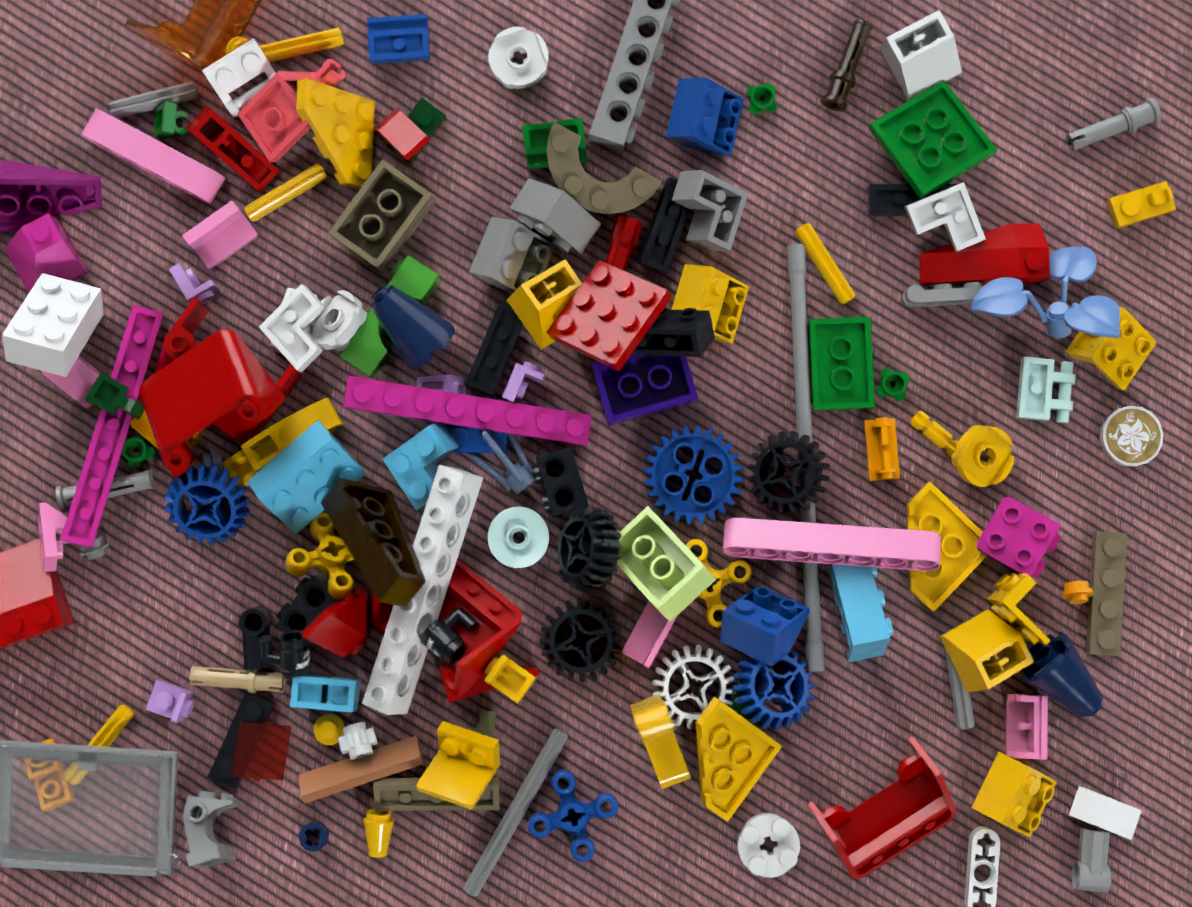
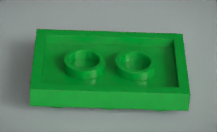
M871 318L809 319L812 411L875 408Z

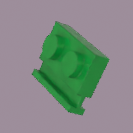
M582 118L554 121L581 136L578 147L580 163L588 162ZM554 122L522 125L528 170L549 167L547 143Z

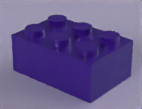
M631 354L620 371L600 362L592 364L593 375L608 427L695 403L698 399L687 357Z

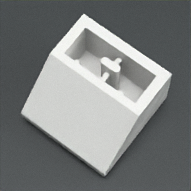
M940 10L886 37L880 48L908 101L944 80L948 81L962 73L954 35Z

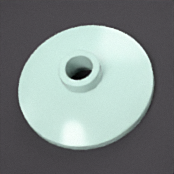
M526 507L505 509L490 524L488 530L490 551L499 562L508 567H529L538 562L548 548V527L544 519L532 509ZM516 532H522L525 535V540L520 544L515 543L513 540Z

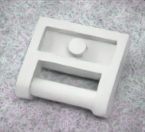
M254 38L202 70L233 118L238 116L237 113L276 74ZM265 72L268 79L232 100L229 95L230 92Z

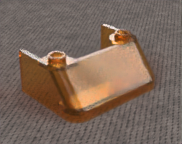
M196 0L182 27L171 21H163L155 28L152 25L129 19L125 25L160 50L202 71L226 56V46L232 38L243 36L262 0Z

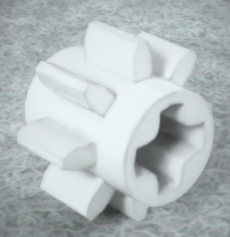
M365 722L344 727V736L338 737L342 754L349 753L350 760L360 759L373 754L372 746L378 744L374 728L367 729Z

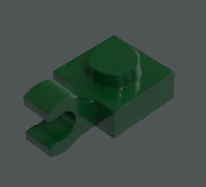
M103 373L99 374L85 398L86 402L112 416H115L118 409H121L139 420L145 411L143 405L126 397L130 391L129 387Z

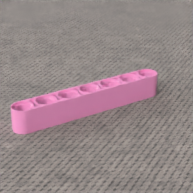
M730 518L725 521L723 553L731 557L917 571H933L940 568L941 536L935 532L749 518Z

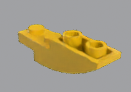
M324 398L295 412L242 444V450L223 462L224 468H229V477L239 476L240 480L237 486H248L247 481L317 420L330 433L344 423L330 399Z

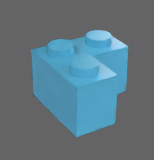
M436 423L423 429L383 458V461L417 511L426 506L438 469L436 464L460 447L443 423Z

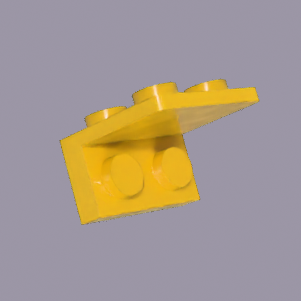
M1119 307V338L1078 332L1066 352L1074 359L1093 363L1118 389L1125 390L1156 345V340L1125 308Z
M442 721L437 729L439 751L416 784L417 791L467 809H473L500 766L499 740Z

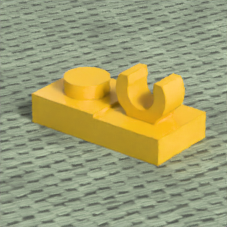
M1167 181L1112 197L1106 201L1116 229L1176 210L1173 201L1174 197Z

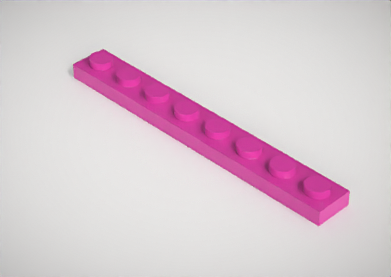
M133 305L111 378L129 387L130 391L126 397L137 402L139 388L144 382L162 323L163 313ZM118 409L115 416L100 410L60 539L61 541L93 549L133 418L121 409Z
M354 376L347 377L343 408L581 446L588 445L592 415Z

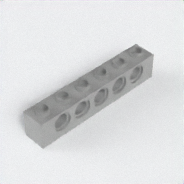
M653 0L633 1L589 132V142L622 153L626 144L632 145L637 129L632 127L635 116L641 118L646 100L641 98L644 89L650 90L655 72L651 71L654 60L659 62L665 44L660 43L663 32L667 34L670 32L674 16L669 14L672 5L678 6L680 0H657L664 5L660 9H652L648 5ZM643 28H650L653 30L654 35L643 37L639 34V31ZM638 55L643 57L645 62L642 65H633L629 59ZM625 83H630L635 86L636 90L633 93L627 94L622 92L620 87ZM615 111H621L627 117L621 122H616L610 115Z

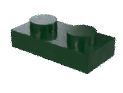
M423 98L419 100L407 116L430 140L447 119L443 112ZM387 142L386 147L400 157V155L394 150V148ZM423 146L408 161L405 159L403 160L411 165L418 157V155L421 153V151L425 148V146Z

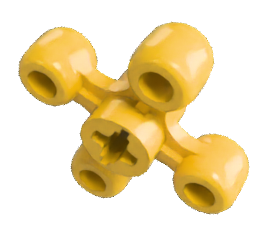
M320 513L310 523V533L319 541V547L311 552H307L302 548L291 550L285 561L286 569L293 576H303L309 569L317 567L323 574L329 575V594L335 599L343 600L351 594L354 586L353 578L345 572L344 565L348 561L354 560L344 541L334 536L335 526L327 513Z
M692 539L685 546L689 550L694 545L699 546L701 554L696 558L716 579L718 578V581L711 585L712 590L710 592L705 589L698 597H701L707 604L706 619L708 623L713 627L721 628L722 620L715 621L713 618V613L716 610L720 609L723 611L727 608L721 601V590L730 583H746L752 574L751 567L743 560H735L724 570H715L708 564V547L706 543L699 539ZM737 566H741L744 569V575L741 578H737L734 575V569Z

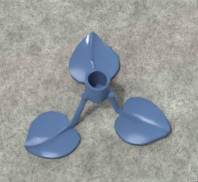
M1066 247L1056 250L1049 255L1050 277L1063 280L1061 302L1052 303L1046 313L1030 291H1023L1022 281L1011 277L998 278L988 282L978 291L971 306L972 313L980 312L992 316L1008 317L1022 312L1029 300L1039 314L1041 322H1047L1048 334L1054 338L1067 337L1073 329L1102 337L1119 338L1120 310L1118 304L1113 299L1105 296H1089L1084 298L1080 304L1073 303L1071 308L1067 306L1068 281L1084 282L1095 273L1097 267L1096 256L1087 247Z

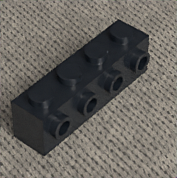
M665 307L632 354L702 357L715 339L710 311L697 310L695 308L669 310Z

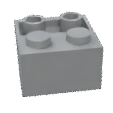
M491 217L469 273L490 285L514 293L520 285L546 270L555 245L514 220Z

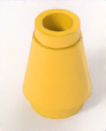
M370 809L366 812V817L363 819L369 856L382 858L387 856L394 818L391 817V811H375V809Z

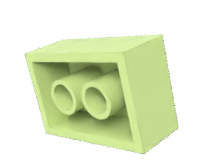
M649 506L619 532L622 534L619 539V544L622 548L619 549L621 559L617 560V565L670 622L716 580Z

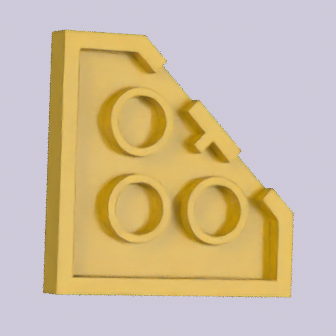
M308 78L299 79L297 81L296 101L298 115L302 121L307 120L315 134L312 138L323 157L329 158L337 172L334 175L339 184L360 190L372 174L375 101Z
M929 481L907 503V530L930 531L941 536L940 568L933 571L908 570L909 591L931 612H934L988 555L979 551L976 546L983 532Z
M714 696L696 721L701 803L728 822L782 746Z

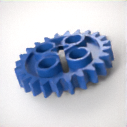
M698 425L694 433L691 434L688 427L684 426L680 436L673 429L671 431L672 440L662 436L660 439L663 447L652 446L657 456H647L646 458L648 462L653 464L652 467L644 468L643 470L644 473L651 475V479L644 481V485L653 486V490L647 496L658 497L654 507L657 508L664 505L666 508L663 516H667L671 511L674 512V522H677L681 516H685L686 524L690 525L692 518L696 517L699 525H701L704 521V515H707L711 521H714V511L717 510L724 515L726 511L723 504L734 505L735 503L730 494H740L741 492L734 487V483L743 481V478L735 476V472L741 470L743 466L733 464V461L739 454L730 455L728 453V450L733 445L732 443L724 446L720 444L723 439L722 434L716 439L711 438V428L703 435ZM679 448L689 449L692 453V461L687 464L680 463L676 459V451ZM699 450H704V456L697 471V474L701 476V480L696 479L693 482L688 499L683 501L682 495L689 480V476L685 474V471L692 470ZM713 458L719 461L721 470L718 474L712 475L705 470L704 465L707 459ZM670 476L678 477L682 483L680 491L675 493L668 491L665 487L666 478ZM697 487H705L710 492V499L707 503L702 504L695 500L694 491Z

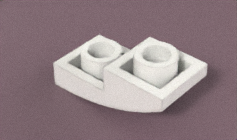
M1079 786L1069 816L1132 840L1142 810Z

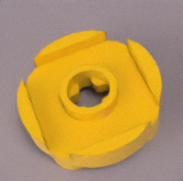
M981 425L971 426L958 441L955 452L952 455V464L957 468L961 478L969 484L979 487H986L991 484L996 485L1008 476L1013 467L1014 456L1011 455L1010 446H1013L1012 440L1006 432L999 428ZM987 448L986 455L989 459L987 462H980V454Z

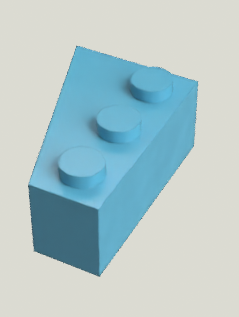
M829 564L828 570L836 606L838 605L843 623L840 624L841 632L846 634L849 646V653H846L848 663L884 656L890 636H893V627L890 618L884 617L882 609L885 606L884 593L881 588L877 589L874 578H877V568Z

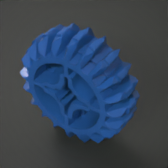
M204 463L199 465L198 470L191 465L186 470V473L181 474L176 478V481H171L168 488L170 491L164 497L165 501L168 502L164 507L165 512L171 513L168 523H178L175 528L176 533L183 530L187 532L185 535L186 541L194 536L197 537L198 545L202 544L204 539H207L210 546H212L217 538L224 543L227 541L228 535L234 537L239 531L238 528L244 527L246 523L245 518L248 517L250 512L249 508L246 507L250 502V498L244 496L247 490L246 485L237 486L240 480L239 476L228 477L229 468L221 473L218 472L217 463L213 464L210 470L207 469ZM184 492L190 497L188 501L193 505L191 512L188 511L185 505ZM224 496H226L231 506L230 516L225 512L226 508L221 502Z
M795 651L790 652L775 663L785 670V672L777 674L773 669H768L765 663L746 654L747 662L741 661L738 664L742 672H737L733 675L739 681V685H734L732 690L740 692V697H737L734 702L744 704L740 713L743 715L751 713L749 722L757 723L759 721L760 727L763 729L771 726L772 730H778L781 726L788 728L793 725L792 721H801L803 719L801 713H807L810 710L806 702L815 699V697L808 693L809 689H814L816 686L813 683H808L807 679L812 676L813 672H805L803 670L807 661L801 660L797 662L798 653ZM755 679H756V681H757V683H758V688H757V691H756V692H755ZM791 683H792V694H791V692H790V684H791ZM771 700L775 706L779 705L782 711L779 713L773 712L764 707L762 703Z

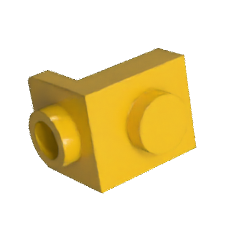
M502 655L499 659L493 658L485 670L487 677L484 681L519 704L537 678L505 655Z

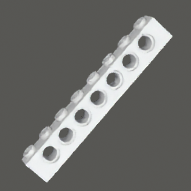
M444 465L438 466L413 544V549L426 583L406 607L393 606L362 704L386 715L407 714L428 648L421 643V636L425 629L439 617L483 477L458 468Z

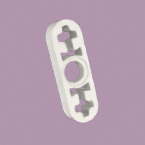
M977 827L969 836L965 907H973V902L979 901L980 892L976 889L973 890V886L982 889L989 888V892L982 890V900L987 903V907H996L1000 839L997 833L988 827ZM984 834L992 840L991 844L985 846V855L991 857V861L985 858H975L976 854L982 856L983 848L977 844V840L983 839ZM982 864L987 865L990 868V877L984 882L977 881L974 877L976 867Z

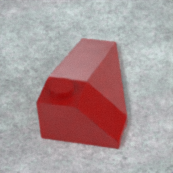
M1007 224L984 232L986 240L962 250L954 251L951 243L921 253L919 255L920 285H958L970 282L987 284L994 279L1004 277L1019 279L1023 284H1041L1050 278L1049 246L1041 225Z
M361 587L354 593L355 597L350 594L341 603L337 602L324 610L301 633L302 636L343 658L348 657L350 654L354 657L357 656L367 646L364 640L370 635V591L366 587Z

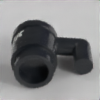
M460 607L455 608L444 620L437 619L433 621L421 636V643L434 652L441 660H446L449 664L458 662L467 650V645L452 628L458 622L470 632L478 626V622Z
M286 631L280 637L279 653H276L272 650V637L263 635L259 638L260 658L264 663L279 666L280 673L284 676L301 677L306 675L311 669L309 643L302 636V631Z

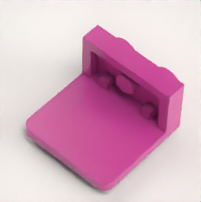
M1007 496L1002 499L976 546L979 551L1014 571L1028 574L1030 577L1033 576L1038 579L1047 564L1042 561V558L1047 550L1054 552L1062 536L1057 534L1061 525Z

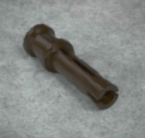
M860 19L854 21V26L837 70L830 74L829 80L831 83L826 95H823L820 101L828 109L843 112L847 108L846 99L850 89L854 88L856 84L854 74L869 33L872 30V25L867 21Z

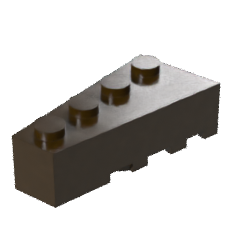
M339 478L321 502L323 508L379 602L406 607L426 583L392 491Z

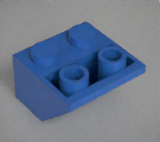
M707 77L679 79L666 137L686 148L722 156H732L744 99Z
M757 585L723 610L720 642L769 666H773L790 652L809 615L810 608L797 603L793 599L777 594L767 587Z

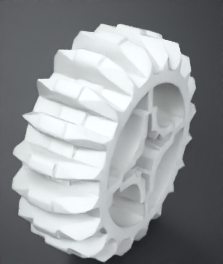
M696 645L695 654H690L689 646H683L685 656L682 657L674 649L672 655L676 660L671 663L668 658L664 657L662 661L668 666L666 671L659 667L655 670L656 673L663 676L662 680H652L653 685L661 686L662 689L653 692V696L659 695L664 698L665 706L670 708L668 710L670 718L674 713L677 715L674 723L676 726L681 725L683 718L687 719V729H692L693 720H697L708 706L705 691L715 680L718 679L719 691L716 698L727 706L732 707L733 702L725 699L726 694H736L732 688H727V684L735 682V678L733 676H724L725 673L731 670V666L725 665L721 668L718 666L724 659L722 655L717 656L714 661L711 660L713 655V649L708 648L705 656H702L700 645ZM691 661L703 662L709 665L713 671L702 676H695L686 663ZM678 668L683 678V684L673 694L669 695V680L673 672ZM686 673L695 682L698 679L703 682L698 687L702 701H700L697 695H693L692 691L690 695L685 692L690 687ZM692 698L696 700L702 711L686 712L674 704L680 700Z

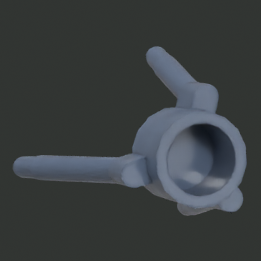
M486 431L482 432L483 438L508 470L504 473L507 479L474 453L469 454L470 459L498 480L508 492L513 489L518 494L536 480L531 474L533 468L528 463L515 435L508 434L522 466L519 463L513 465Z

